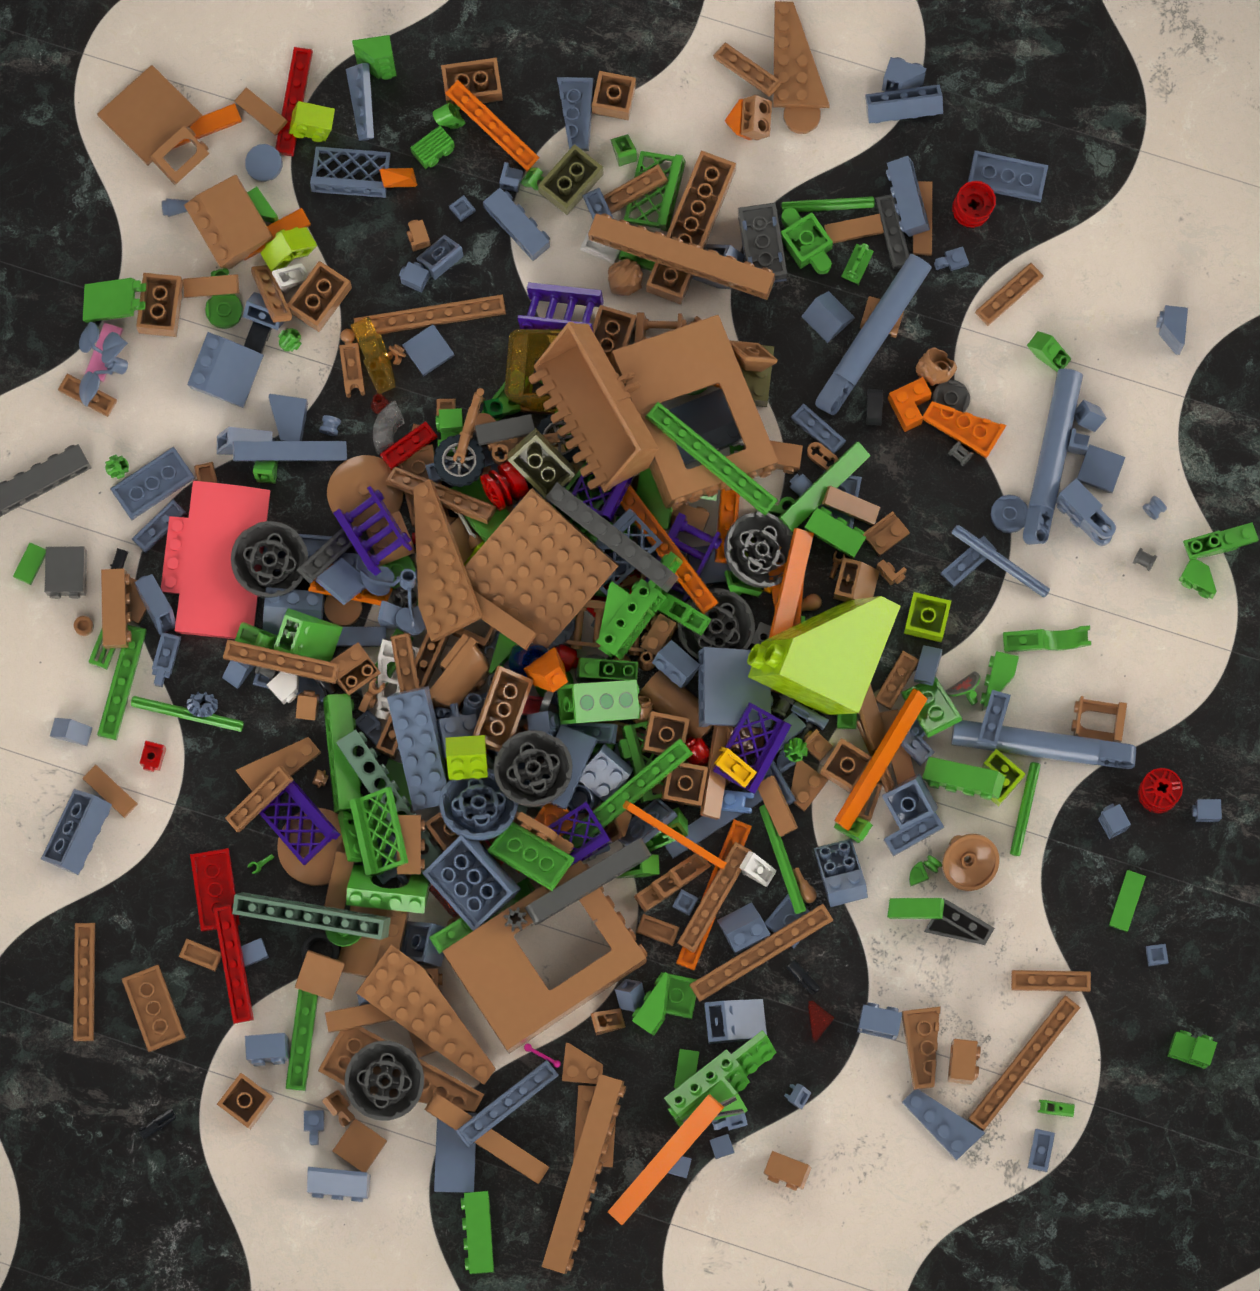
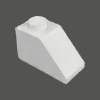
M280 672L266 685L284 705L287 702L291 703L297 697L299 676Z

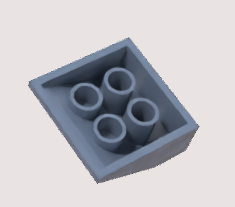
M207 332L187 385L191 389L244 408L264 355L231 340Z
M266 587L265 593L271 594L277 592V590L284 591L286 589ZM292 590L283 596L265 598L263 630L278 636L288 608L323 620L325 595L305 590Z

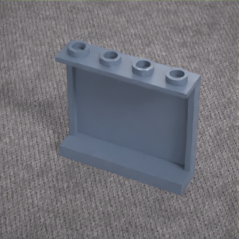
M703 647L698 651V663L700 664L698 668L699 727H708L709 725L736 727L749 702L771 714V706L773 705L771 688L748 678L752 666L747 664V659L751 650ZM751 709L748 715L750 722L759 719L758 712ZM773 720L764 721L766 730L771 728ZM760 722L751 725L752 728H762Z

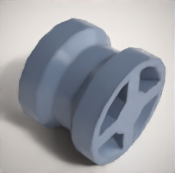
M324 415L322 417L323 425L319 431L326 435L337 436V428L341 424V420L333 416Z
M1153 496L1148 504L1143 505V510L1149 517L1156 520L1161 512L1167 510V507L1158 497Z

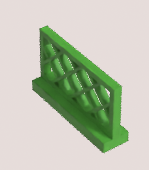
M645 151L640 152L634 178L667 160L672 161L671 167L663 171L668 182L660 189L658 187L657 191L648 196L646 194V198L640 202L634 201V206H632L633 202L628 204L624 216L625 221L631 224L661 228V231L668 232L686 164L683 155L676 154L675 156ZM644 157L652 158L655 163L645 168L643 165ZM661 194L663 197L662 202L655 206L651 199ZM649 201L653 208L643 213L639 206ZM636 208L642 214L636 219L629 218L630 213ZM656 211L658 220L657 222L649 221L647 216Z
M648 721L621 728L624 739H627L632 756L630 763L634 776L651 763V759L654 754H651L648 759L642 755L641 749L644 740L637 736L635 728L639 727L646 729ZM649 790L640 798V801L645 803L659 799L662 796V792L661 794L653 795L652 790Z
M386 787L361 798L349 800L366 876L381 875L385 871L407 864L408 858L392 787ZM385 793L387 796L386 805L380 802ZM368 800H372L374 802L372 810H370ZM378 806L383 808L381 817L376 814ZM387 813L391 814L390 824L385 821ZM374 818L379 821L376 829L373 824ZM383 825L388 828L385 836L380 833ZM392 831L396 836L394 843L389 840ZM378 837L383 840L380 848L377 842ZM387 844L392 847L389 855L384 852ZM396 850L400 854V861H396L393 858ZM382 856L387 859L384 867L381 860Z

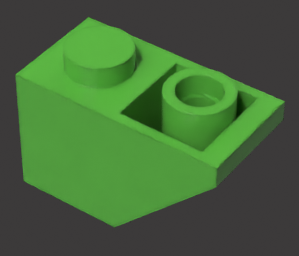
M1037 331L1027 344V347L1039 360L1056 372L1059 369H1064L1071 360L1070 356L1052 335Z
M1190 559L1179 581L1182 582L1181 584L1188 589L1193 588L1198 591L1200 596L1206 599H1213L1217 591L1209 566L1197 559Z

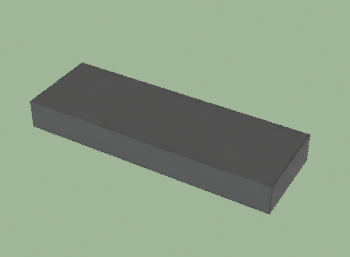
M531 414L475 425L479 446L524 437L535 429Z

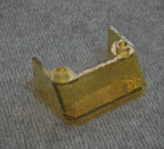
M517 329L511 332L508 344L504 389L505 395L510 401L536 412H558L556 406L550 410H545L543 403L551 399L550 395L538 397L536 393H532L533 384L530 383L529 376L534 374L535 360H539L562 330Z

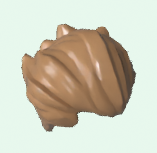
M624 259L609 267L608 281L611 293L629 296L642 288L643 272L636 261Z
M933 347L927 350L923 357L919 359L916 365V373H918L919 379L924 377L926 382L934 386L935 384L945 383L950 380L957 370V365L955 361L947 358L948 354L945 351Z

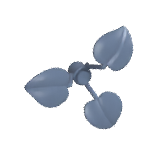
M89 322L82 332L79 348L84 353H88L91 348L101 353L102 362L105 363V367L108 370L94 371V373L88 371L82 378L79 386V395L82 403L87 407L99 389L100 378L98 374L112 375L115 372L122 375L128 368L127 360L116 357L128 343L119 334L111 332L103 342L102 351L95 346L99 339V328L93 322Z
M379 566L382 572L376 576L368 569L361 570L360 577L364 587L370 593L377 596L387 595L390 591V586L394 587L400 582V586L408 591V608H401L397 612L396 624L401 630L411 635L422 633L426 626L419 607L415 606L412 608L411 589L414 588L415 582L417 583V570L414 572L411 569H405L395 581L393 572L387 567Z

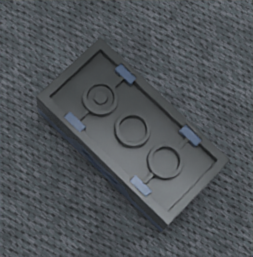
M776 202L738 208V220L745 261L754 264L757 268L762 269L764 267L772 270V273H775L774 283L787 281V270Z

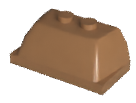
M470 637L430 689L434 709L436 707L451 709L450 704L458 703L460 712L465 697L470 693H474L477 689L481 690L485 685V678L489 674L490 666L486 656L479 649L477 641Z

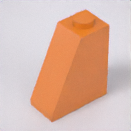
M554 647L524 668L527 677L534 680L532 685L552 693L568 682L564 663Z

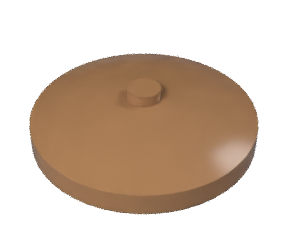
M361 455L344 461L336 468L328 483L327 498L333 513L338 509H341L344 513H349L371 497L367 487L371 486L375 491L378 489L385 498L383 502L392 514L400 511L404 491L386 485V479L392 471L382 458ZM376 503L354 518L353 526L358 527L380 511Z
M318 808L341 834L338 814L328 809ZM291 820L290 830H298L299 820ZM304 820L303 830H311L312 821ZM286 824L283 826L282 830H286ZM290 833L289 842L297 843L298 833ZM302 833V843H310L311 833ZM315 833L314 843H320L325 836L322 833ZM341 834L336 840L332 839L306 865H303L280 837L278 838L277 850L283 868L293 879L309 886L329 884L335 852L346 853ZM301 846L300 855L303 858L309 854L310 846Z

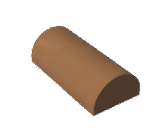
M497 666L472 736L485 735L486 748L499 752L502 745L515 735L534 680L502 666Z
M660 670L652 676L638 694V696L651 698L652 710L654 712L690 719L686 740L691 737L694 739H704L714 728V725L699 727L698 698L686 687L680 688Z

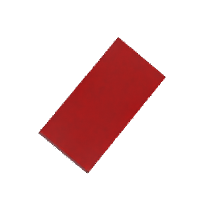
M229 848L190 854L201 932L217 929L213 908L234 904L236 892ZM236 915L237 926H240L239 915Z

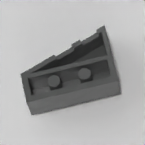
M943 898L942 919H931L924 932L985 945L995 928Z

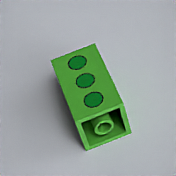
M637 680L563 685L557 690L560 725L640 719L641 706L638 701L639 686Z

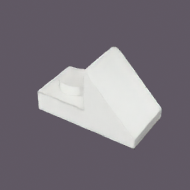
M302 263L272 271V275L285 294L293 286L301 285L308 277V273Z
M748 851L739 867L744 875L765 887H768L777 871L751 851Z

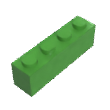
M929 757L922 779L932 788L939 789V786L950 792L956 793L959 790L968 796L978 794L983 799L991 800L992 798L999 799L1005 776L999 771Z
M489 1192L464 1193V1198H461V1209L465 1210L466 1218H462L463 1230H467V1238L463 1240L464 1250H468V1258H465V1269L469 1270L470 1274L494 1273Z

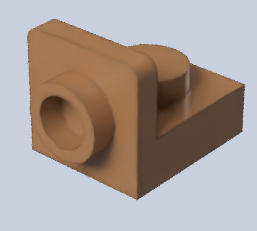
M884 560L880 561L876 567L890 585H893L895 582L899 584L906 577L907 569L905 567L895 573L893 565L890 562L886 563Z
M817 729L814 732L809 731L803 738L807 743L806 748H808V751L819 761L833 748L819 734Z

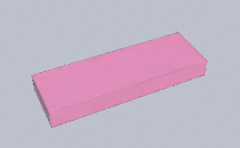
M104 323L96 347L103 351V342L107 335L115 332L121 337L123 329ZM94 350L86 373L88 371L94 373V371L108 370L105 367V363L102 362V354ZM98 374L100 381L104 382L107 374Z

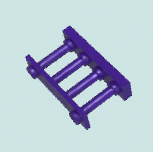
M528 282L527 292L531 303L527 316L518 315L520 330L559 334L568 322H574L576 324H589L593 331L592 323L589 322L593 308L599 307L604 303L602 290ZM539 301L550 302L545 318L534 317ZM557 303L568 304L563 320L553 319ZM575 305L586 306L582 322L571 321Z
M369 486L367 489L371 494L370 498L349 513H344L341 509H338L333 514L367 569L376 576L382 572L378 566L382 559L401 545L409 551L413 548L409 544L411 539L406 532L401 531L384 504L383 499L385 498L378 489L375 491ZM376 503L380 511L358 527H354L352 524L353 519ZM385 517L389 525L367 541H363L361 538L362 533ZM394 531L398 539L376 555H371V547Z
M679 512L668 535L679 550L702 561L696 571L700 577L714 548L718 549L723 539L720 538L721 533L718 531L713 537L689 525L688 521H686V515ZM680 531H686L710 543L706 554L680 542V539L677 538ZM657 555L656 559L660 562L661 558ZM647 577L645 579L647 583L650 581ZM675 582L671 589L683 594L682 601L686 603L690 596L680 584Z

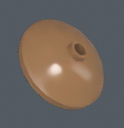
M980 834L963 835L954 840L945 851L942 862L944 875L954 887L960 890L974 891L981 889L995 877L999 868V853L994 843L987 837ZM966 856H969V859L967 861H964V858Z

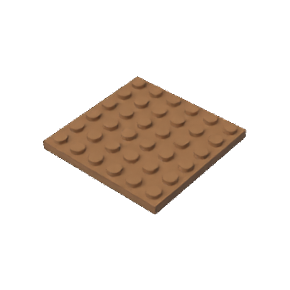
M532 488L465 565V569L473 590L535 632L537 636L532 642L545 652L620 565Z

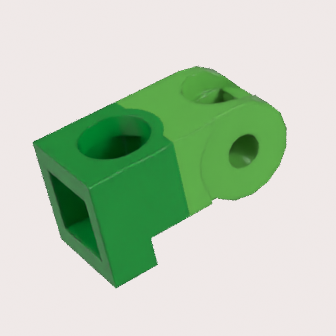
M517 395L486 400L482 406L484 413L491 415L494 419L513 415L521 411Z

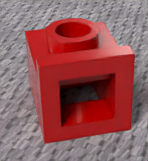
M145 740L139 764L146 771H160L166 747ZM149 754H155L153 759H148Z

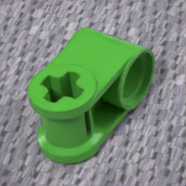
M449 102L433 111V117L440 126L457 129L465 125V120L461 117L458 105Z

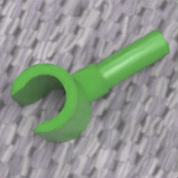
M271 854L258 863L251 862L248 864V868L256 865L257 869L252 873L258 874L261 871V867L272 860L274 856Z

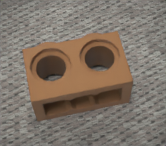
M757 95L743 99L741 135L754 140L770 137L771 100Z

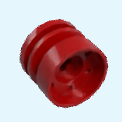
M971 181L960 188L952 203V212L959 224L975 228L982 226L988 220L996 205V196L993 189L982 181ZM972 204L973 207H976L975 210L969 207V205Z
M509 461L498 466V473L491 470L489 475L486 473L480 477L485 494L499 511L505 509L506 505H512V498L519 501L529 492L524 476Z
M1153 769L1139 785L1138 797L1140 803L1152 813L1168 812L1182 796L1183 785L1181 779L1170 769ZM1159 785H1160L1161 788H1162V787H1165V788H1166L1165 791H1164V793H1163V791H1158V790H1157V789L1159 788Z

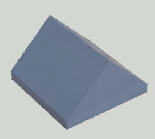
M443 235L416 259L436 280L464 256L462 247L446 235Z
M829 291L815 298L802 315V318L827 343L855 319Z

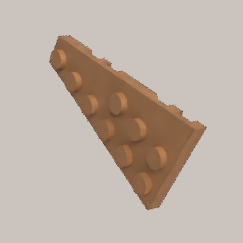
M775 1L774 76L781 81V85L773 93V107L829 108L830 105L794 2Z

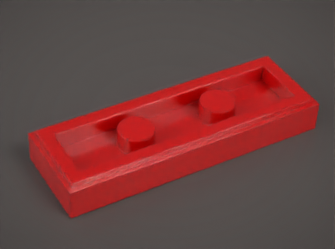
M425 421L383 451L380 457L392 471L394 467L399 466L435 440L437 435Z

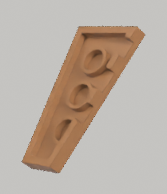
M941 1006L902 1011V1021L914 1090L933 1088L935 1085L936 1051L938 1048L937 1038Z

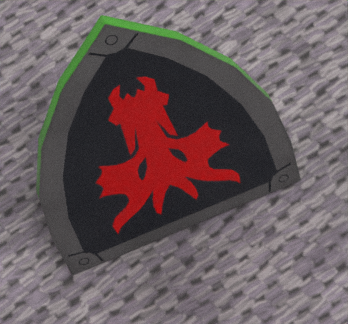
M974 671L945 692L948 696L965 694L970 704L974 705L978 702L976 699L977 693L974 690L978 686L981 676Z

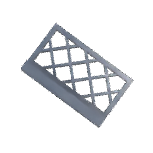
M316 147L313 172L310 180L311 192L386 198L387 187L383 186V182L374 181L372 177L380 173V169L389 168L391 154L390 152ZM319 153H327L330 158L322 162L319 158ZM347 155L349 159L341 164L337 157ZM359 156L367 158V161L362 165L355 160ZM377 158H386L385 163L380 167L374 162ZM334 160L338 167L331 171L326 165ZM353 162L358 168L350 173L345 167ZM371 163L376 170L368 174L364 168ZM322 168L329 173L324 177H317V172ZM341 169L347 174L344 178H337L334 175ZM361 171L366 177L362 180H356L353 176Z
M632 509L625 512L613 524L622 533L627 530L625 535L628 538L630 536H641V548H643L644 536L652 537L657 543L651 548H643L648 550L649 554H652L663 543ZM635 521L641 525V534H630V526ZM599 539L595 542L603 551L610 549ZM613 551V560L616 563H627V570L623 575H616L615 570L613 575L610 576L613 577V582L619 585L636 568L633 566L629 568L627 561H616V553ZM601 586L600 590L607 596L608 590Z

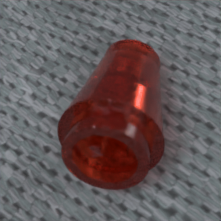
M375 394L371 401L372 411L377 414L387 412L390 406L388 399L382 394Z

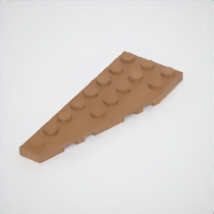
M428 479L413 487L418 607L430 640L436 642L483 618L434 482Z
M391 944L356 993L485 1085L496 1068L425 969Z
M363 1027L341 1030L319 1067L318 1072L345 1086V1073L352 1057L366 1045L386 1040ZM418 1058L424 1073V1088L418 1102L428 1104L434 1093H437L464 1111L476 1112L485 1094ZM378 1066L374 1067L373 1073L375 1075L380 1074L381 1068ZM395 1069L392 1075L397 1078L401 1075V1071ZM387 1078L383 1079L382 1084H389V1080ZM372 1086L370 1093L377 1094L378 1087ZM391 1089L389 1094L391 1097H396L398 1091Z

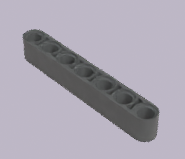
M642 838L530 903L525 909L533 923L537 925L647 860L652 854Z

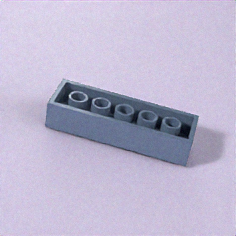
M429 686L391 694L387 697L413 811L439 806L441 790L450 780L448 778L446 759L443 757ZM448 792V800L449 803H451L450 794Z

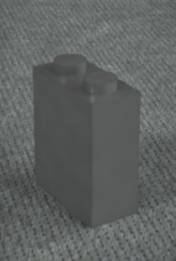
M84 546L46 547L44 592L47 596L53 599H60L61 596H69V598L73 599L86 596L87 550Z

